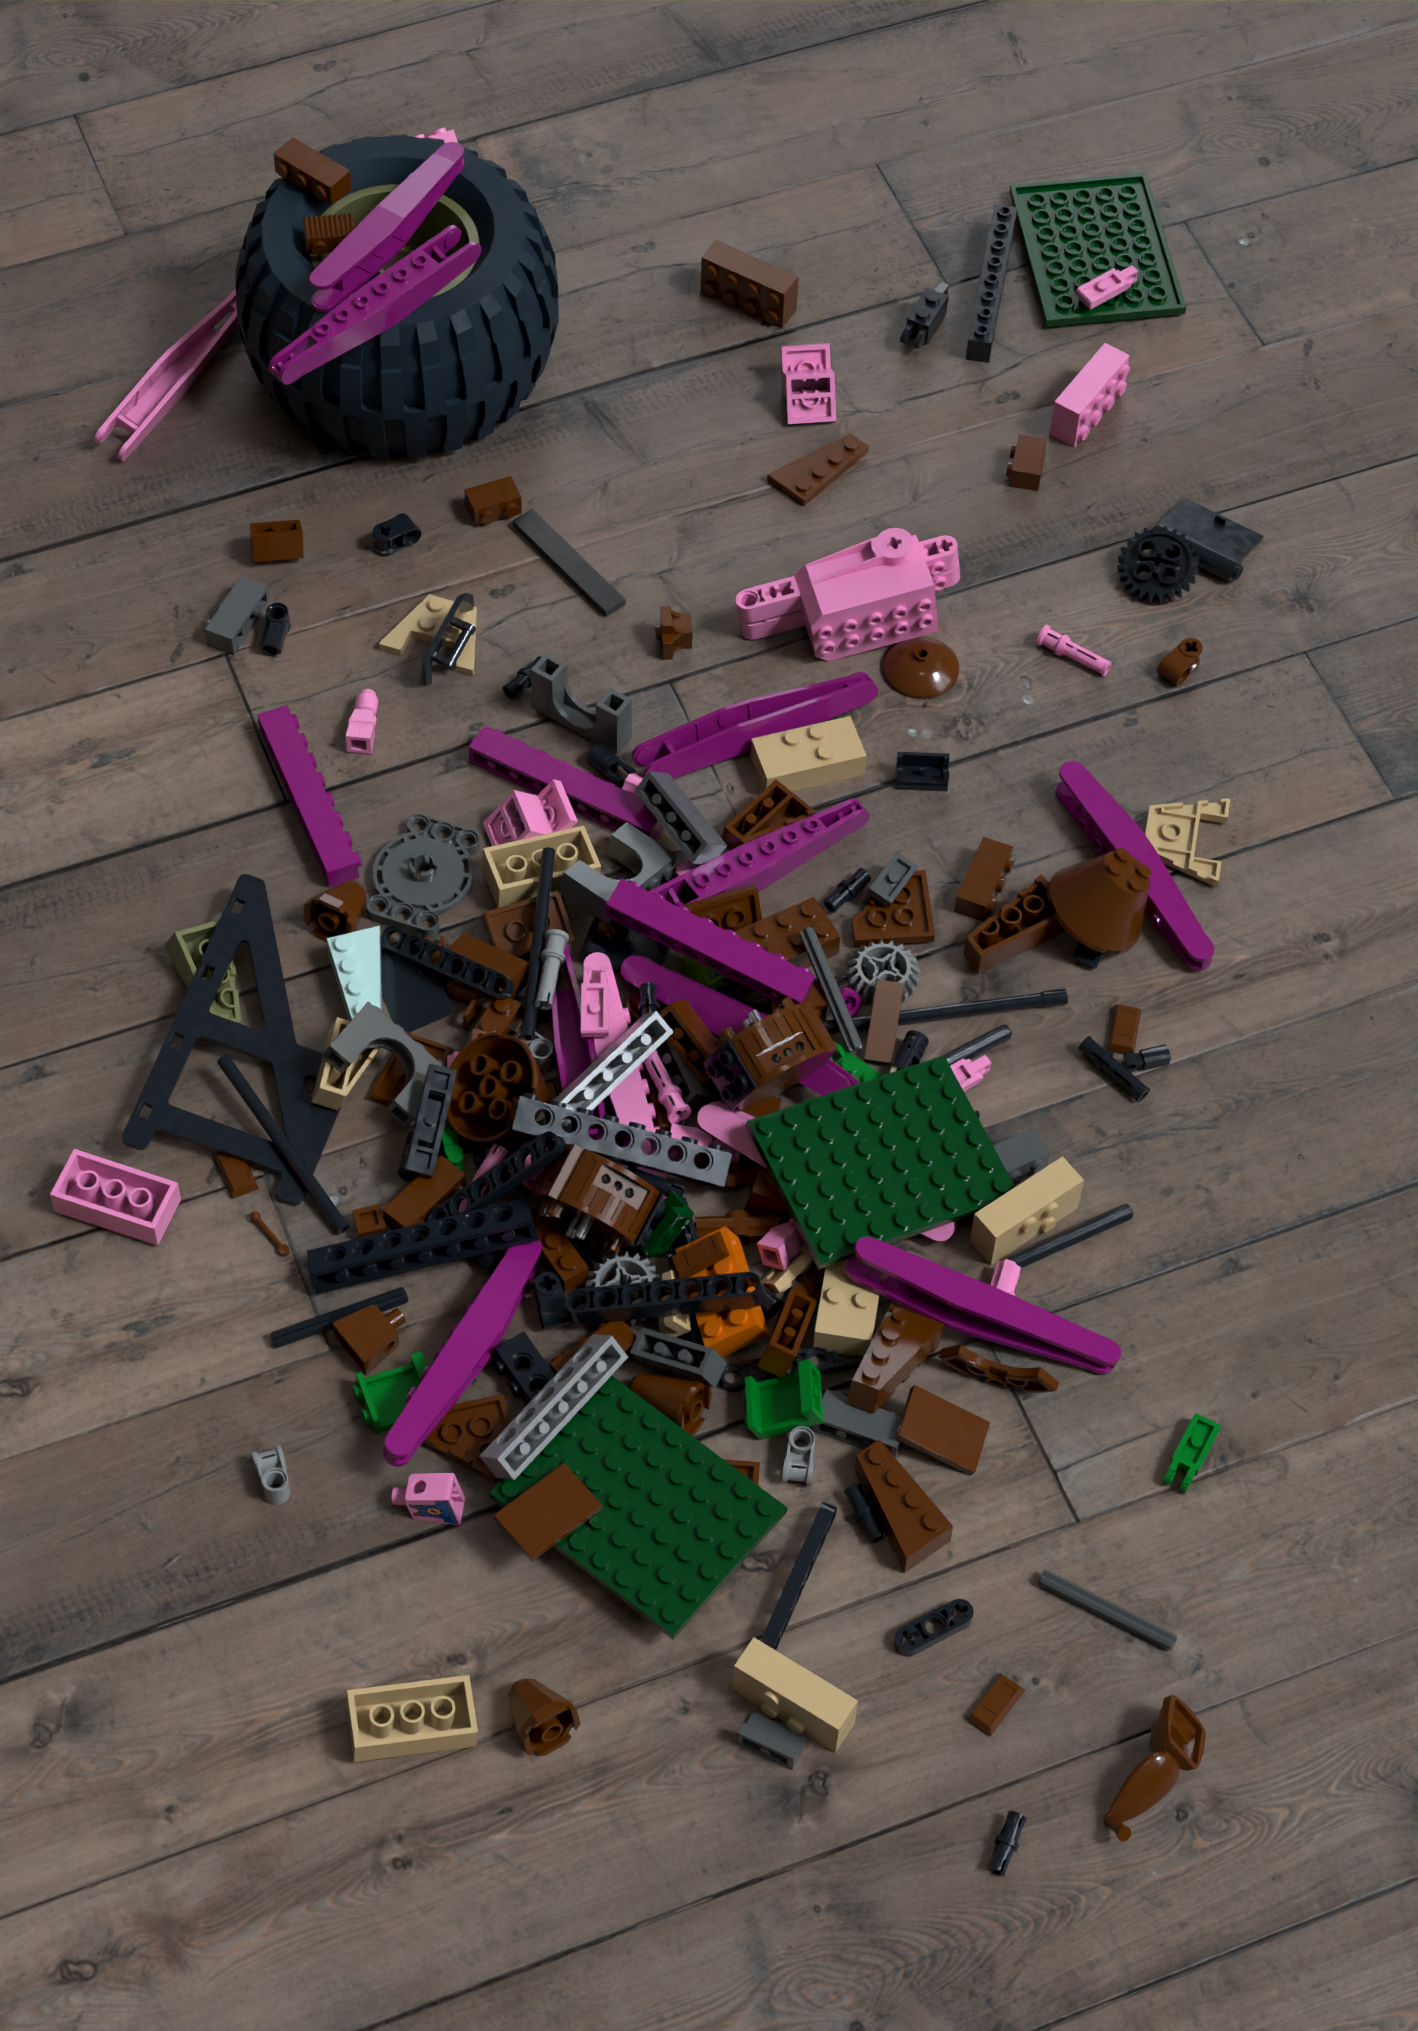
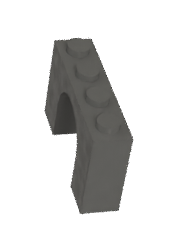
M545 653L531 669L532 708L597 744L601 743L615 754H618L632 738V699L610 688L598 701L596 711L583 705L572 694L567 682V664Z
M628 822L611 834L607 854L629 868L636 876L626 881H635L641 885L642 889L650 891L658 887L664 880L668 881L672 878L673 872L676 870V867H674L677 858L676 854ZM578 860L563 873L559 892L608 925L615 921L605 916V909L609 898L620 880L608 878L581 860Z
M367 1002L321 1056L343 1074L358 1055L366 1049L383 1048L395 1054L405 1069V1084L385 1111L407 1128L416 1119L428 1065L431 1063L445 1068L447 1066L429 1054L421 1043L415 1042L409 1037L400 1025L388 1019L379 1007Z

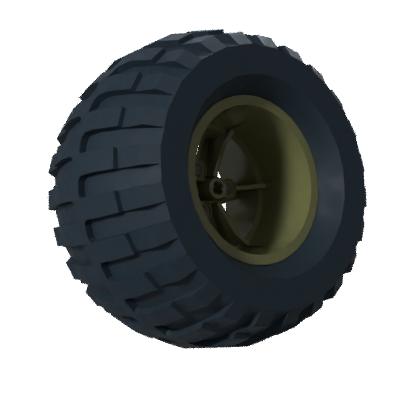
M407 134L384 137L367 136L340 145L333 144L318 151L350 170L351 190L331 206L325 201L319 200L305 189L299 188L286 178L275 179L266 191L265 200L256 205L252 222H249L242 250L239 252L235 269L239 332L251 366L260 383H265L271 398L280 406L281 411L291 423H302L305 432L316 440H329L334 442L335 448L351 454L365 452L370 453V457L389 459L390 456L426 458V454L437 451L446 453L462 449L463 443L469 440H480L494 433L495 423L507 422L519 411L520 402L526 400L535 388L536 382L543 373L550 355V349L559 322L556 256L542 222L540 223L536 209L528 201L526 191L515 180L507 178L505 169L491 160L478 158L477 151L463 147L464 169L453 180L400 252L362 286L451 225H455L461 230V237L458 243L444 255L449 257L466 244L476 242L481 246V254L477 261L409 316L388 330L306 373L293 383L287 385L282 383L268 369L271 359L278 352L291 344L329 313L318 312L311 305V298L318 289L311 286L310 274L330 253L307 255L303 218L310 216L319 217L320 215L329 216L330 214L333 216L340 213L343 215L351 212L356 228L410 173H413L445 144L443 139L418 138L407 136Z

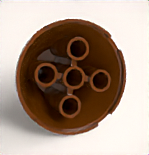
M1117 848L1116 851H1111L1058 870L1048 882V902L1052 901L1057 911L1054 914L1057 921L1077 941L1101 953L1110 950L1117 951V954H1122L1129 951L1139 940L1150 887L1149 877L1152 872L1147 865L1141 864L1126 849Z
M495 1032L474 1039L459 1052L449 1068L456 1070L457 1073L448 1108L447 1120L458 1134L469 1140L491 1142L516 1134L505 1131L513 1097L522 1096L523 1093H530L539 1096V1101L549 1104V1090L532 1052L524 1042L512 1035ZM540 1110L535 1113V1117L540 1114Z

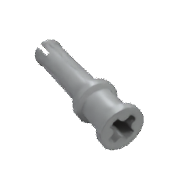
M559 929L546 931L545 950L541 952L543 968L535 1006H540V1009L543 1010L552 1008L559 967L565 962L564 948L565 944L569 942V935Z

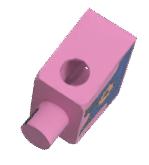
M454 1473L411 1474L407 1487L393 1488L392 1504L407 1505L412 1518L452 1525L461 1524L465 1497Z

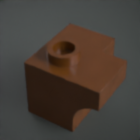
M660 606V625H655L656 640H661L663 660H673L674 654L681 649H692L691 613H677L670 606Z

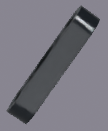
M955 1599L899 1628L894 1640L896 1651L902 1656L911 1657L966 1629L972 1622L974 1613L972 1605L964 1599ZM956 1609L960 1613L965 1611L964 1619H961L959 1616L952 1618ZM950 1618H952V1619L950 1620V1625H949L950 1627H948V1622H947V1620L950 1619ZM930 1621H936L942 1626V1631L938 1634H931L926 1630L925 1625ZM918 1628H919L921 1635L918 1636V1637H916V1636H917V1633H918ZM906 1636L908 1639L916 1637L913 1641V1646H910L908 1643L902 1644L903 1637Z

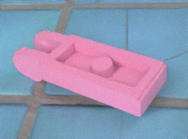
M601 966V983H591L592 971L590 967H584L583 983H581V1037H609L610 988L607 966Z

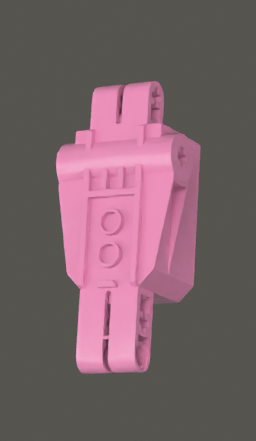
M889 528L884 530L875 538L804 565L800 570L795 571V575L792 577L740 591L736 596V606L741 633L745 638L754 640L805 626L815 656L823 660L832 661L939 632L935 591L951 587L960 580L958 544L955 538L947 535L919 542L916 535L911 536L904 529Z

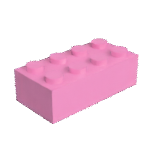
M1104 343L1055 400L1049 435L1072 447H1075L1080 440L1084 441L1089 434L1090 428L1093 425L1096 426L1100 422L1102 414L1112 408L1117 396L1124 394L1127 388L1125 380L1130 371V366H1128L1130 355Z
M77 1149L73 1150L50 1193L54 1212L157 1246L181 1201L177 1182Z

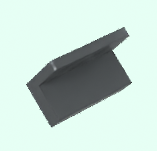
M896 852L871 885L862 902L867 905L873 897L889 908L916 872L918 866Z
M756 1712L751 1714L747 1724H742L737 1737V1745L793 1770L807 1742L806 1735L797 1734L788 1727Z

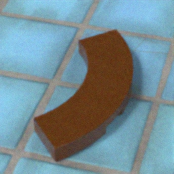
M962 1344L942 1348L939 1354V1358L957 1371L967 1376L971 1372L986 1378V1384L1008 1389L1010 1385L1025 1388L1024 1391L1028 1393H1047L1057 1391L1059 1382L1041 1367L1020 1368L999 1364L973 1353Z

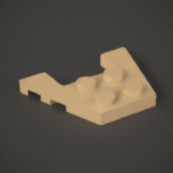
M429 594L380 641V650L402 656L410 637L432 642L454 601ZM473 607V610L461 613L458 618L476 627L477 607ZM453 626L442 646L453 648L462 630ZM476 631L474 635H471L459 656L455 669L451 671L473 677Z
M1224 798L1220 799V802L1208 803V800L1198 801V804L1183 805V802L1150 805L1145 835L1155 848L1162 862L1217 887L1221 861L1194 857L1200 819L1227 823L1230 799Z

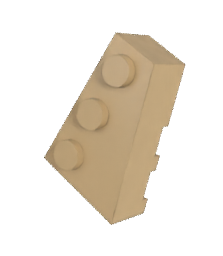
M339 1017L336 1018L329 1030L324 1052L350 1021ZM375 1047L362 1051L343 1074L322 1057L311 1102L338 1110L381 1048Z

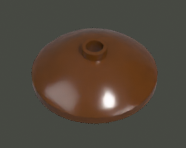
M920 636L895 643L889 648L883 661V674L888 684L898 693L914 699H931L945 694L955 685L959 675V661L953 650L945 643L931 637Z

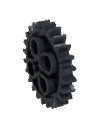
M1154 526L1151 533H1149L1147 528H1144V535L1142 536L1135 532V541L1127 539L1128 547H1121L1123 555L1118 556V563L1120 564L1117 565L1118 572L1121 573L1119 575L1120 582L1125 581L1124 589L1132 588V597L1139 593L1141 602L1148 597L1150 604L1154 602V599H1158L1160 605H1162L1164 598H1168L1172 603L1173 595L1182 598L1181 590L1189 592V583L1195 584L1196 579L1194 575L1199 574V568L1196 567L1199 565V558L1196 557L1197 549H1191L1193 547L1192 540L1185 542L1186 534L1184 533L1177 537L1176 528L1171 533H1168L1167 526H1164L1162 532H1158L1157 526ZM1146 549H1151L1154 551L1150 555L1142 553ZM1170 553H1177L1179 556L1176 558H1169L1167 555ZM1141 572L1149 573L1147 577L1138 576ZM1168 575L1174 577L1171 581H1165L1162 578Z

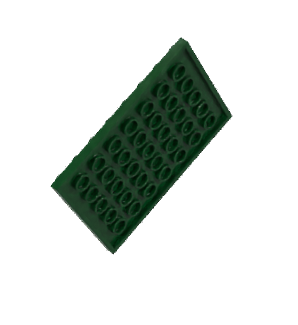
M1146 173L1010 185V197L1013 207H1017L1016 219L1046 327L1185 314L1186 304ZM1133 265L1138 270L1137 281L1132 283L1130 288L1092 309H1089L1076 296V289L1113 268L1122 271Z
M944 1055L748 1120L746 1123V1128L818 1269L856 1256L854 1246L862 1237H872L887 1244H892L974 1215L991 1202L1015 1188Z
M612 1375L515 1480L503 1478L490 1492V1498L504 1508L565 1463L602 1504V1510L553 1547L672 1640L677 1637L787 1513V1507Z

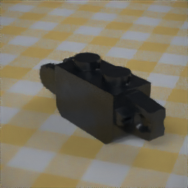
M940 282L935 290L926 288L907 318L906 327L900 337L901 343H907L911 337L915 339L914 348L920 349L924 342L929 344L947 313L949 302L948 284Z

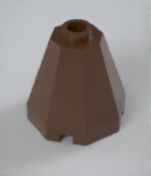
M352 880L343 882L310 898L305 903L304 922L307 926L311 923L315 928L312 931L316 938L327 942V938L355 932L358 929L367 893L363 886Z
M520 1679L512 1685L508 1696L521 1747L526 1754L533 1755V1751H536L539 1756H546L567 1744L571 1739L569 1734L571 1728L573 1727L577 1730L580 1726L578 1712L574 1705L535 1679Z

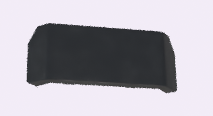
M464 593L456 598L426 651L421 668V675L425 686L432 684L431 665L433 661L449 670H454L457 665L456 662L471 635H474L476 627L458 618L461 613L473 610V594ZM454 626L462 630L448 657L438 652Z

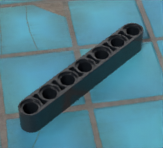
M739 1272L575 1289L565 1297V1307L574 1322L578 1324H594L754 1308L764 1302L766 1292L757 1274L754 1272ZM749 1287H756L752 1292H745ZM724 1289L727 1290L725 1294L720 1296L717 1295L719 1291ZM692 1293H699L695 1298H688ZM671 1295L666 1301H660L662 1297ZM642 1298L639 1303L632 1304L635 1299ZM614 1301L612 1305L603 1307L607 1302ZM580 1304H585L582 1309L575 1310Z

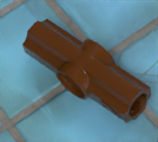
M732 1210L727 1212L725 1216L695 1217V1228L698 1238L726 1226L740 1239L741 1246L749 1244L751 1240H761L771 1228L781 1224L780 1214L750 1215L745 1210Z

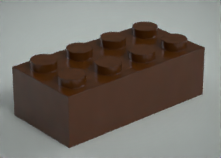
M715 240L702 256L701 292L781 328L784 327L796 312L799 276L718 240Z
M815 897L734 931L739 938L747 942H756L763 950L771 954H779L786 958L787 962L795 966H803L805 968L812 966L799 936V932L808 927L815 930L826 959L839 954L841 936ZM737 982L744 995L754 992V990Z

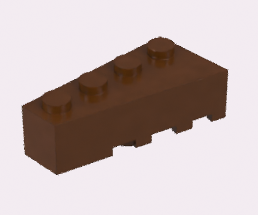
M1042 874L1035 879L1030 887H1025L1020 891L1018 897L1011 903H1006L1001 907L1000 912L993 918H988L966 937L964 956L977 974L1066 931L1054 916L1057 911L1052 901L1048 902V882Z
M890 1304L852 1379L847 1403L875 1413L895 1392L896 1387L901 1382L904 1383L910 1377V1373L917 1366L920 1367L925 1362L926 1357L939 1347L944 1323Z
M880 1439L856 1455L854 1471L869 1502L875 1505L877 1518L887 1533L889 1543L893 1552L895 1551L903 1572L906 1573L951 1541L953 1525Z

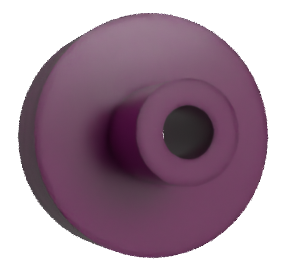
M851 988L840 989L850 1016L855 1015L861 1007L860 996Z

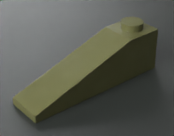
M219 920L174 932L165 944L171 961L187 988H189ZM232 959L210 1008V1012L241 1023L239 994L235 985L236 967L233 966ZM206 967L201 979L210 981L214 971Z

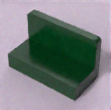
M670 1192L663 1201L666 1203L662 1214L656 1222L651 1221L649 1227L653 1228V1231L646 1244L641 1247V1250L647 1256L664 1255L695 1215L676 1192Z

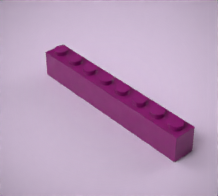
M287 705L257 714L260 733L328 887L358 879V867L362 866L357 851L352 852L351 846L353 845L350 834L342 829L344 825L341 814L333 809L335 804L332 794L324 789L326 783L322 772L317 773L315 769L317 767L314 754L312 752L308 753L306 749L308 748V742L305 734H300L298 731L300 726L296 714L291 715Z
M484 725L469 745L470 763L535 794H539L553 779L561 781L574 812L614 831L628 822L655 840L664 828L636 794L624 791L611 782H605L593 776L590 772L577 769L566 761H560L543 750H537L528 746L519 739L511 738L498 729H492Z
M621 878L606 904L605 916L780 1004L787 997L792 998L794 1005L803 1004L813 986L815 975L807 968L795 966L787 962L783 956L776 953L771 954L763 950L758 943L753 941L747 942L739 938L734 931L724 930L716 926L710 919L698 917L690 913L686 907L674 905L666 901L662 895L650 893L642 889L641 885L635 881H626Z

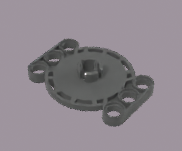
M414 814L407 820L408 833L392 839L376 856L373 865V883L378 895H373L367 900L366 911L369 919L387 926L395 925L414 934L420 932L422 937H433L440 931L438 914L457 906L464 900L471 889L474 876L470 855L477 853L479 850L480 838L479 834L472 829L424 814ZM416 823H422L426 828L422 831H415L412 829V826ZM440 831H447L451 834L445 839L436 836ZM470 838L475 843L471 846H464L461 844V841ZM386 856L383 866H379L382 858ZM466 862L469 866V873L464 872ZM422 870H426L427 872L420 873L421 880L417 879L416 873ZM377 874L382 877L383 884L379 885ZM376 904H382L386 907L384 911L379 913L372 911L371 908ZM400 912H407L411 915L407 920L396 918V915ZM424 920H432L435 922V925L431 928H424L421 926V923Z

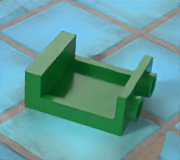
M422 1351L411 1354V1363L363 1378L362 1372L355 1373L356 1384L352 1385L357 1402L362 1400L365 1407L361 1409L366 1426L372 1425L375 1435L391 1430L408 1404L405 1400L413 1387L418 1388L422 1382L420 1377L427 1366Z
M809 1359L799 1361V1371L787 1374L784 1379L776 1377L756 1382L752 1376L745 1377L743 1398L747 1406V1413L744 1414V1421L747 1429L751 1430L759 1440L791 1432L798 1426L810 1427L824 1423L821 1374Z

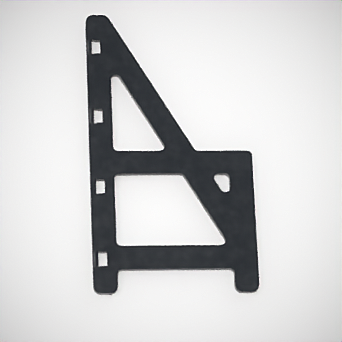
M242 874L235 884L197 972L191 981L138 1098L135 1109L124 1129L122 1142L128 1147L145 1150L150 1145L154 1134L160 1131L272 1171L281 1176L276 1189V1198L286 1204L297 1206L303 1201L307 1190L272 1141L169 1104L171 1095L198 1039H203L272 1065L285 1136L312 1174L316 1170L342 1107L341 1105L338 1110L313 1103L311 1102L313 1096H309L306 1093L304 1079L311 1078L317 1080L322 1061L321 1055L323 1053L301 1046L296 1042L265 882L255 876ZM236 901L244 904L240 914L231 912ZM241 943H246L249 946L265 1027L263 1030L245 1026L210 1012V1008L235 952ZM206 967L214 971L210 981L201 979ZM175 1035L183 1038L179 1049L170 1047ZM144 1105L152 1108L148 1119L139 1117Z

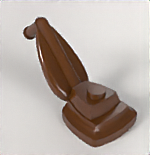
M1175 1695L1164 1698L1159 1718L1151 1725L1150 1746L1152 1753L1147 1755L1130 1773L1117 1793L1110 1810L1104 1816L1105 1826L1110 1827L1120 1841H1127L1132 1834L1131 1829L1122 1822L1139 1816L1161 1801L1176 1785L1179 1778V1769L1185 1771L1197 1769L1201 1762L1206 1739L1205 1729L1193 1711Z

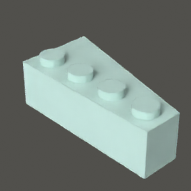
M380 926L327 938L330 962L348 1020L351 1021L367 1002L382 1010Z

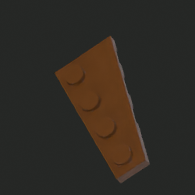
M850 433L769 473L767 481L802 506H805L868 453L869 446Z

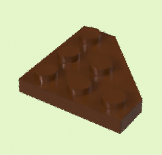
M917 870L889 908L875 898H872L869 901V905L852 918L854 946H868L870 940L874 944H878L880 939H882L884 944H889L891 940L894 944L934 942L935 932L926 870Z
M504 1394L454 1404L424 1443L494 1482L501 1481L503 1478H496L480 1458V1455L511 1423Z

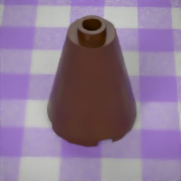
M640 1373L634 1376L628 1384L629 1389L692 1436L698 1432L705 1418L701 1417L703 1409L709 1410L711 1404V1387L701 1381Z

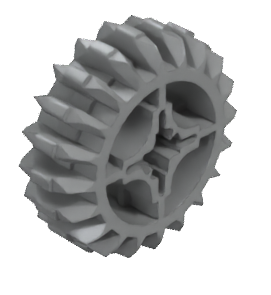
M880 939L878 944H874L870 940L868 947L861 945L858 951L853 952L847 965L846 977L849 981V987L855 990L859 996H862L863 1003L870 1000L873 1005L877 979L904 983L902 1002H905L908 996H912L915 988L918 986L920 970L917 966L916 958L912 957L911 950L904 951L903 944L897 947L894 946L892 940L889 944H884L882 939ZM895 966L901 970L903 975L899 973V970H897ZM863 972H865V973L867 974V977H869V978L871 979V981H869V980L864 976Z
M626 1251L623 1257H618L617 1253H614L611 1260L604 1256L602 1264L595 1262L593 1271H589L585 1288L620 1285V1282L622 1284L660 1281L662 1279L660 1275H657L656 1267L650 1266L648 1258L640 1261L638 1253L631 1258ZM616 1276L613 1280L608 1281L606 1285H603L609 1278ZM639 1298L638 1300L632 1302V1304L639 1303L642 1300V1298ZM614 1301L607 1302L603 1307L612 1305ZM634 1319V1320H629V1322H630L632 1325H634L635 1322H636V1319Z

